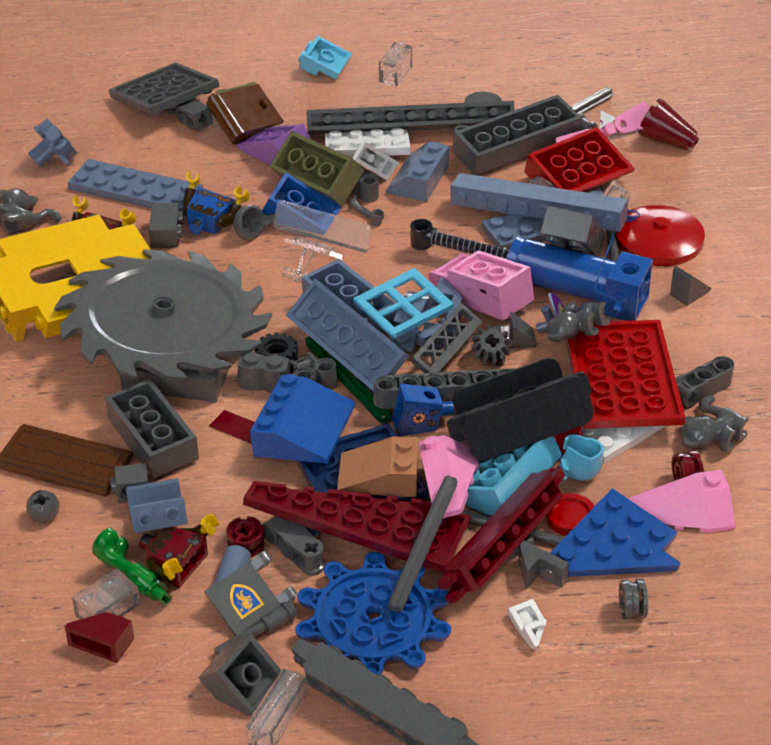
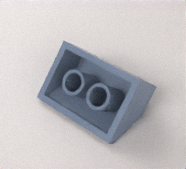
M427 142L412 152L386 189V193L427 202L449 167V146L438 142Z

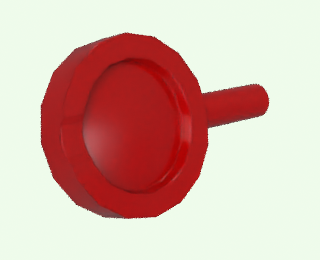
M565 493L547 513L546 521L548 526L554 532L567 536L592 510L594 503L580 494Z

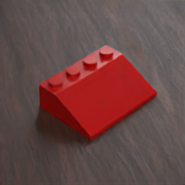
M595 127L530 153L524 172L535 185L586 192L632 173L635 168L599 128Z

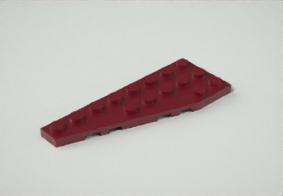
M253 481L243 498L244 506L404 561L408 560L432 506L431 502L422 499L411 498V502L397 501L396 496L378 499L373 498L369 493L328 489V493L315 492L314 487L304 486L303 490L289 489V487H286V484ZM461 513L442 519L422 567L442 573L441 570L455 556L469 526L471 516Z

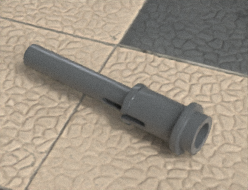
M290 601L287 603L281 602L280 607L265 616H261L260 622L233 638L249 633L254 638L265 631L271 633L274 629L288 621L292 623L298 615L297 611ZM231 639L214 648L216 656Z

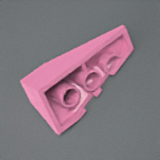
M445 435L438 437L430 436L424 441L419 442L431 502L433 503L444 477L449 475L456 478L458 482L443 518L461 514L469 496L468 487L473 485L474 471H478L479 462L471 454L469 446Z
M722 470L695 473L628 498L664 524L675 526V530H684V527L700 528V532L712 533L735 529L730 487Z

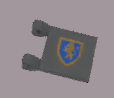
M263 551L250 562L204 591L207 598L235 636L260 622L261 616H265L280 607L281 602L294 601L297 595L296 590L289 586L275 597L257 571L265 568L270 563L271 556L267 551Z

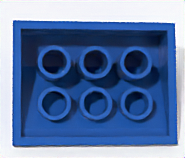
M292 374L281 375L250 430L253 456L327 464L355 408V402L307 377Z

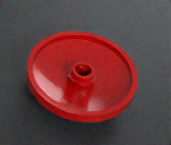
M645 205L633 208L631 210L640 213L639 218L634 221L625 222L620 232L615 231L617 246L622 252L653 259L654 266H673L692 260L703 249L705 239L704 228L696 217L682 209L667 205ZM632 211L628 213V216L639 215L638 213Z

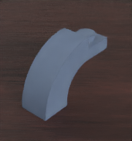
M408 291L404 297L407 298L417 292ZM426 295L411 304L423 313L434 307L435 300ZM402 308L396 312L394 318L395 327L412 319ZM422 325L400 335L396 339L391 338V341L405 353L413 354L417 334Z

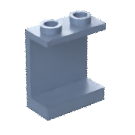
M178 478L126 487L134 533L188 524L184 497H181Z

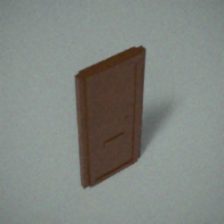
M23 424L0 453V469L106 497L112 490L111 478L115 477V466L128 465L133 456V451Z

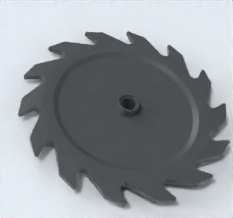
M146 249L143 250V254L149 259L122 256L101 259V263L112 268L82 272L69 280L70 285L84 286L61 296L54 307L56 312L74 309L60 324L62 340L67 339L73 334H81L80 355L90 365L94 363L97 355H105L118 373L133 379H137L135 371L137 367L144 368L164 379L185 381L187 376L179 370L181 368L206 372L231 368V363L218 358L247 354L261 346V340H246L245 338L265 329L272 317V313L253 315L264 300L261 286L258 285L251 291L242 290V272L233 264H229L226 272H220L206 256L192 251H188L189 261L182 260L162 250Z

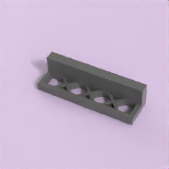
M460 303L410 361L423 373L439 372L483 321L465 305ZM460 312L470 322L459 323L458 313ZM446 328H454L456 337L447 336ZM434 341L443 342L444 351L435 350ZM421 355L431 357L432 365L430 367L419 358Z

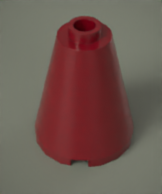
M661 98L657 99L658 105L656 107L652 105L640 124L643 130L638 131V134L642 137L684 150L693 149L699 140V137H697L698 132Z

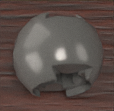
M38 490L27 499L26 512L33 521L48 523L59 513L60 503L52 492Z

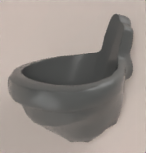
M245 205L237 211L233 219V227L236 234L243 240H253L259 236L266 224L275 222L279 215H265L259 207Z

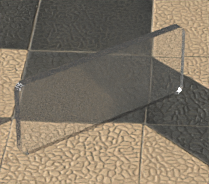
M278 200L273 221L275 228L363 253L368 251L371 234L370 225L288 201Z

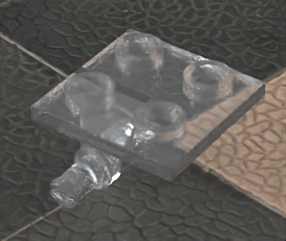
M295 236L294 240L286 238V243L301 247L303 251L297 270L285 267L283 271L290 272L291 274L282 272V276L300 283L302 282V277L307 275L305 271L314 252L342 259L343 255L335 253L336 248L326 244L310 241Z

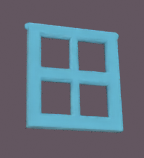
M415 268L353 298V301L392 339H396L400 335L454 308V303ZM413 280L423 289L405 298L395 288ZM386 293L396 303L378 312L369 301ZM429 295L439 304L421 313L411 303ZM402 308L412 319L394 327L384 316Z

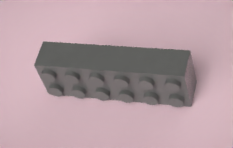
M555 95L454 132L452 152L477 176L556 143L555 138L580 131L582 117L559 95Z

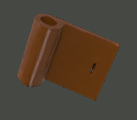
M259 84L221 93L215 92L207 98L206 106L233 145L247 139L251 132L280 125L284 122Z

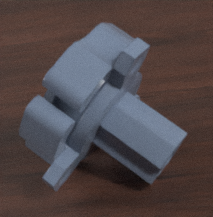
M46 118L38 126L34 127V130L43 140L28 155L41 167L57 154L68 167L71 165L69 160L78 152L73 148L69 140L62 135L61 131Z

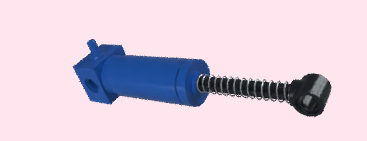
M416 219L410 224V244L416 250H426L434 245L436 247L441 246L442 249L446 247L453 251L467 252L469 255L479 250L529 266L533 286L595 302H605L604 315L625 321H636L649 297L653 259L621 252L617 261L605 259L595 290L618 301H622V297L628 296L627 302L621 303L593 291L604 260L602 257L522 237H516L510 250H507L506 247L503 249L500 246L495 247L494 244L491 246L489 243L484 244L483 241L479 243L478 240L476 242L472 239L467 240V237L463 239L461 236H451L450 233L448 235L445 232L440 233L437 228L433 227L432 222L427 219Z

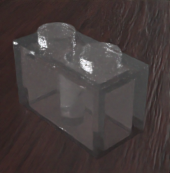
M394 42L379 61V82L394 86L399 85L412 68V46L402 42Z
M118 568L72 596L75 616L79 619L104 612L124 616L140 605L137 586Z

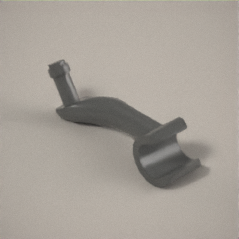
M357 194L353 196V199L349 200V204L356 211L371 219L372 225H381L384 219L382 209L369 211L357 202L359 198Z

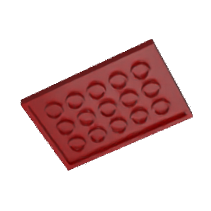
M661 320L610 321L607 326H594L599 329L597 335L586 336L583 332L579 331L575 337L566 340L572 374L584 372L588 377L591 387L590 398L594 414L588 423L582 425L583 429L685 425V414Z

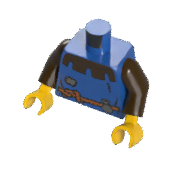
M188 171L186 179L189 187L185 189L183 212L187 217L190 232L195 235L200 234L201 231L216 234L222 228L233 225V219L237 211L242 207L241 204L247 202L250 198L249 192L245 190L244 194L241 195L242 188L238 186L234 190V195L237 199H233L200 187L195 190V186L200 184L201 178L197 172V177L194 180H190L192 174L191 171Z

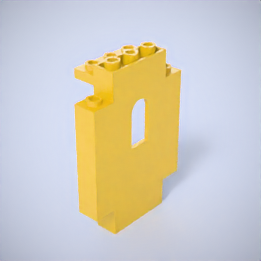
M95 215L0 239V320H3L6 332L12 335L15 342L24 340L26 324L34 322L37 330H41L45 338L61 334L60 324L74 309L56 312L54 307L61 296L84 285H70L69 280L73 277L47 284H39L30 278V274L33 271L69 262L76 275L82 272L112 268L101 263V259L116 256L149 259L143 254V250L151 249L135 225L130 224L109 230L100 215Z

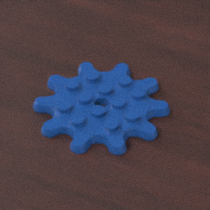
M379 552L368 553L364 558L363 567L358 570H348L339 562H329L324 567V574L329 580V584L322 589L303 588L297 594L299 603L315 613L312 618L299 622L295 627V633L300 640H321L328 647L330 645L337 647L345 657L350 660L357 659L361 661L369 671L376 675L378 673L382 674L383 665L392 660L401 661L410 669L417 670L426 661V655L420 649L419 644L426 640L442 642L447 640L451 634V626L445 621L436 619L432 614L433 611L443 608L448 604L445 596L449 591L446 589H425L421 587L419 581L425 573V567H421L402 612L397 613L388 608V602L404 568L401 570L388 569L385 566L384 556ZM373 612L380 614L379 617L372 618V621L367 616Z

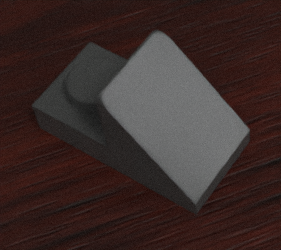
M510 312V326H500V333L507 331V339L512 340V346L509 348L536 347L533 328L513 312Z
M525 540L519 545L518 563L525 587L528 588L539 576L545 581L562 588L567 582L569 563Z

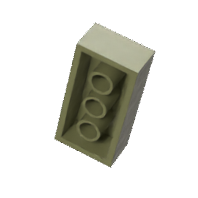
M294 131L289 133L269 166L281 178L285 173H288L339 206H343L364 172V169L353 158Z

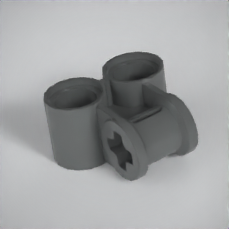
M310 352L296 361L290 360V374L307 377L330 390L337 386V371L334 360L330 358L317 360Z

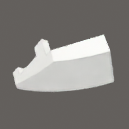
M531 599L508 608L507 615L522 638L535 650L538 648L547 620L544 619L535 601Z

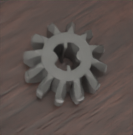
M489 324L486 331L479 328L478 335H473L472 337L474 344L471 345V351L476 352V360L483 358V365L491 361V364L495 366L497 360L503 363L506 359L505 356L511 354L509 347L512 346V340L507 339V331L500 333V326L492 330Z

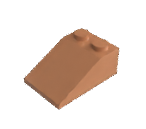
M390 437L341 453L337 490L369 493L370 495L416 497L419 437Z

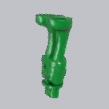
M113 528L103 530L93 543L92 554L104 564L125 574V578L130 581L132 586L147 598L154 601L159 600L164 605L169 604L172 596L166 592L167 585L140 563H132L124 558L129 548L128 541L122 536L119 537Z

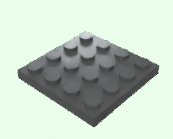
M175 62L109 89V94L111 98L136 108L150 116H157L166 109L178 107L180 103L193 101L202 94H209L213 89L220 86L218 79Z

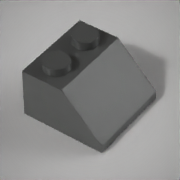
M249 633L231 639L198 678L217 700L248 716H253L286 675L253 635Z

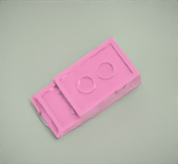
M479 250L472 255L460 253L457 257L448 261V263L436 270L430 271L428 274L429 281L436 287L439 279L445 278L463 296V305L500 320L507 319L510 316V312L515 313L534 300L531 269L529 266Z

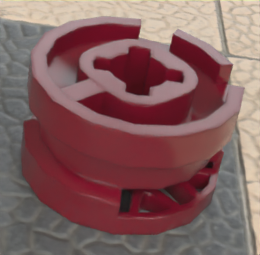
M696 450L687 451L686 454L675 453L672 456L671 467L675 481L695 473L704 472L701 457Z
M247 516V519L238 517L228 524L226 528L228 547L237 545L244 547L249 552L251 550V557L258 555L265 546L264 529L260 524V520Z

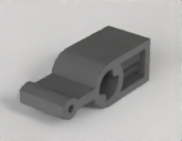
M196 100L191 102L185 101L176 108L167 109L169 114L172 113L177 116L181 124L195 131L214 124L212 113L208 107Z

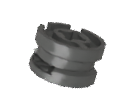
M636 579L635 582L620 580L619 605L620 609L625 610V613H621L623 619H631L632 616H637L638 618L647 617L648 593L644 579Z

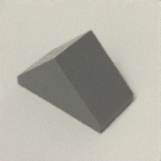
M674 267L670 295L688 306L711 290V287L681 268Z

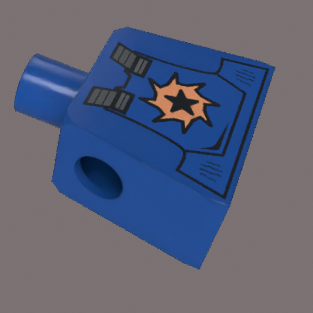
M400 384L392 417L397 436L401 437L437 430L440 417L453 416V402L442 401L439 391L435 387Z

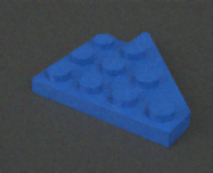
M613 488L550 552V554L569 563L568 577L677 571L681 562L665 552L668 546L676 539L677 532Z

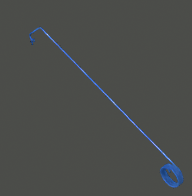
M628 210V213H630L631 211L638 213V216H628L626 222L636 220L637 218H639L640 213L634 210ZM613 231V234H612V237H611L609 246H608V248H607L606 255H605V257H604L602 266H601V268H600V272H599V274H598V278H597V280H596V282H595V286H594L593 291H595V292H597V293H600V294H602V295H604V296H606V297H608V298H610V299H612V300H614V301L621 302V303H626L628 296H627V297H622V298H621L622 301H618V300H616V299H614V298H612V297H610V296H608V295H606V294H603V293H601V292L595 290L596 285H597V282H598V279H599V276H600V273H601V271H602V268H603V265H604V262H605V259H606V256H607V253H608V250H609V247H610V245H611V242H612V239H613V236H614V233H615V231Z

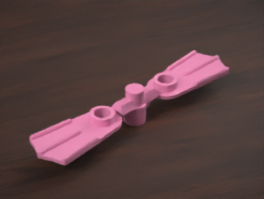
M644 101L617 116L614 124L607 123L599 130L608 137L617 131L625 134L643 129L640 124L650 107ZM620 122L624 124V128L620 126ZM590 129L557 137L555 141L558 143Z

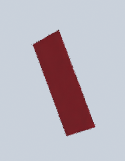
M223 410L209 425L212 428L252 444L250 430L255 422Z

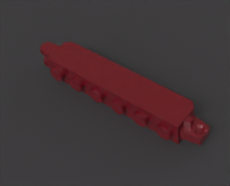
M551 467L539 473H531L441 570L443 576L436 582V585L441 590L451 586V590L445 596L447 603H456L466 592H474L480 589L563 497V493L558 486L565 476L561 467Z

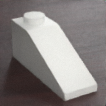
M362 141L353 156L357 163L387 181L399 163L365 141Z

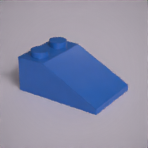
M285 173L268 198L262 211L265 215L278 214V218L273 222L277 226L324 236L341 206L290 174Z

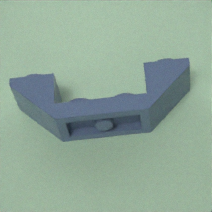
M440 278L436 288L454 303V308L445 312V318L447 319L460 303L463 304V296L445 278ZM460 312L458 313L459 323L462 316ZM442 318L441 324L426 322L423 330L418 331L416 344L420 345L421 348L446 319ZM446 328L447 336H456L454 328ZM434 341L435 350L444 348L443 342Z

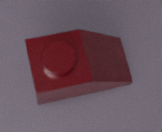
M109 612L69 622L65 626L68 646L118 663L134 640L132 620Z

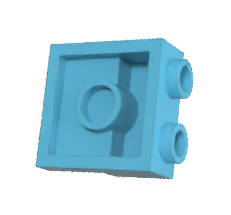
M317 35L313 42L311 40L308 42L305 51L303 50L300 54L298 61L301 63L299 67L315 76L321 71L327 76L337 79L352 53Z

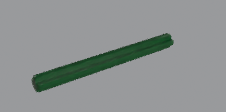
M310 336L306 337V346L319 359L330 358L335 361L337 378L382 425L390 423L392 421V413L388 409H381L374 405L373 394L315 340Z

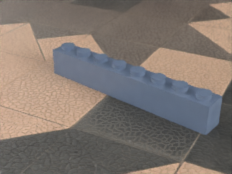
M459 173L450 185L451 205L543 220L547 206L593 215L603 229L617 232L621 231L628 218V199L463 173Z

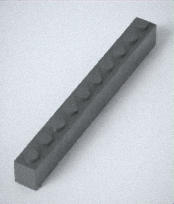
M514 101L306 110L308 135H325V133L331 131L350 132L352 130L371 131L373 129L385 131L394 128H402L408 131L454 129L458 125L472 126L514 111Z

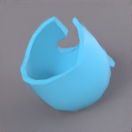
M575 434L568 435L563 445V449H566V452L562 456L560 464L565 474L563 480H567L568 477L577 481H588L594 478L602 468L604 446L593 438H586Z

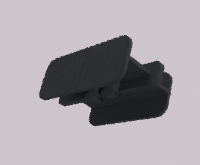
M545 358L463 387L453 396V405L457 416L447 421L450 437L458 442L467 440L473 457L484 461L585 425L592 419L594 414L590 398V383L584 372H577L563 377L559 363L552 358Z

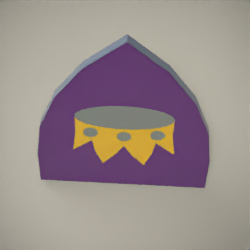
M548 293L553 312L549 305L541 308L546 321L536 324L538 333L547 331V324L550 319L562 313L564 305L555 293Z

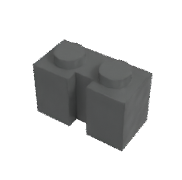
M152 203L149 226L151 248L178 247L179 238H183L182 225L184 224L183 211H179L178 203Z

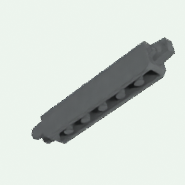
M302 639L293 642L291 648L294 654L293 658L297 665L300 664V667L304 668L307 685L407 745H478L468 736V729L462 721L455 717L450 719L443 715L439 708L432 703L427 702L425 704L416 699V696L406 688L399 689L386 676L380 673L377 675L372 673L361 661L357 659L350 660L337 647L333 645L328 647L322 642L314 646Z

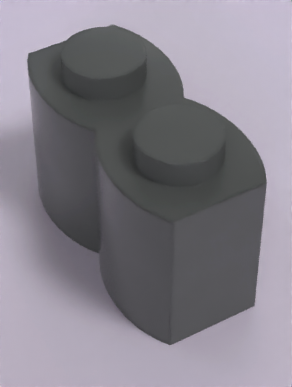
M249 352L241 355L237 365L239 387L250 391L264 390L272 393L281 375L290 374L289 359L279 355L265 357L258 353Z

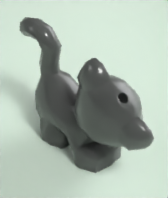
M21 189L0 190V223H2V228L8 235L27 230L46 217H52L57 223L61 221L62 217L54 209H44L36 214L27 210L36 205L38 198L29 196Z
M574 302L566 305L562 309V313L553 317L548 322V339L553 342L569 340L575 337L579 331L583 332L586 336L597 335L599 329L594 327L595 325L607 326L610 323V318L603 317L602 310L606 303L584 302L580 307H577Z
M709 394L701 399L699 406L702 412L716 416L715 420L708 416L685 417V425L682 426V444L687 448L696 449L697 447L708 446L712 442L718 441L721 451L731 452L735 446L734 443L730 442L731 437L738 441L746 438L747 431L743 430V427L749 418L738 414L728 407L720 408L710 405L715 402V397Z

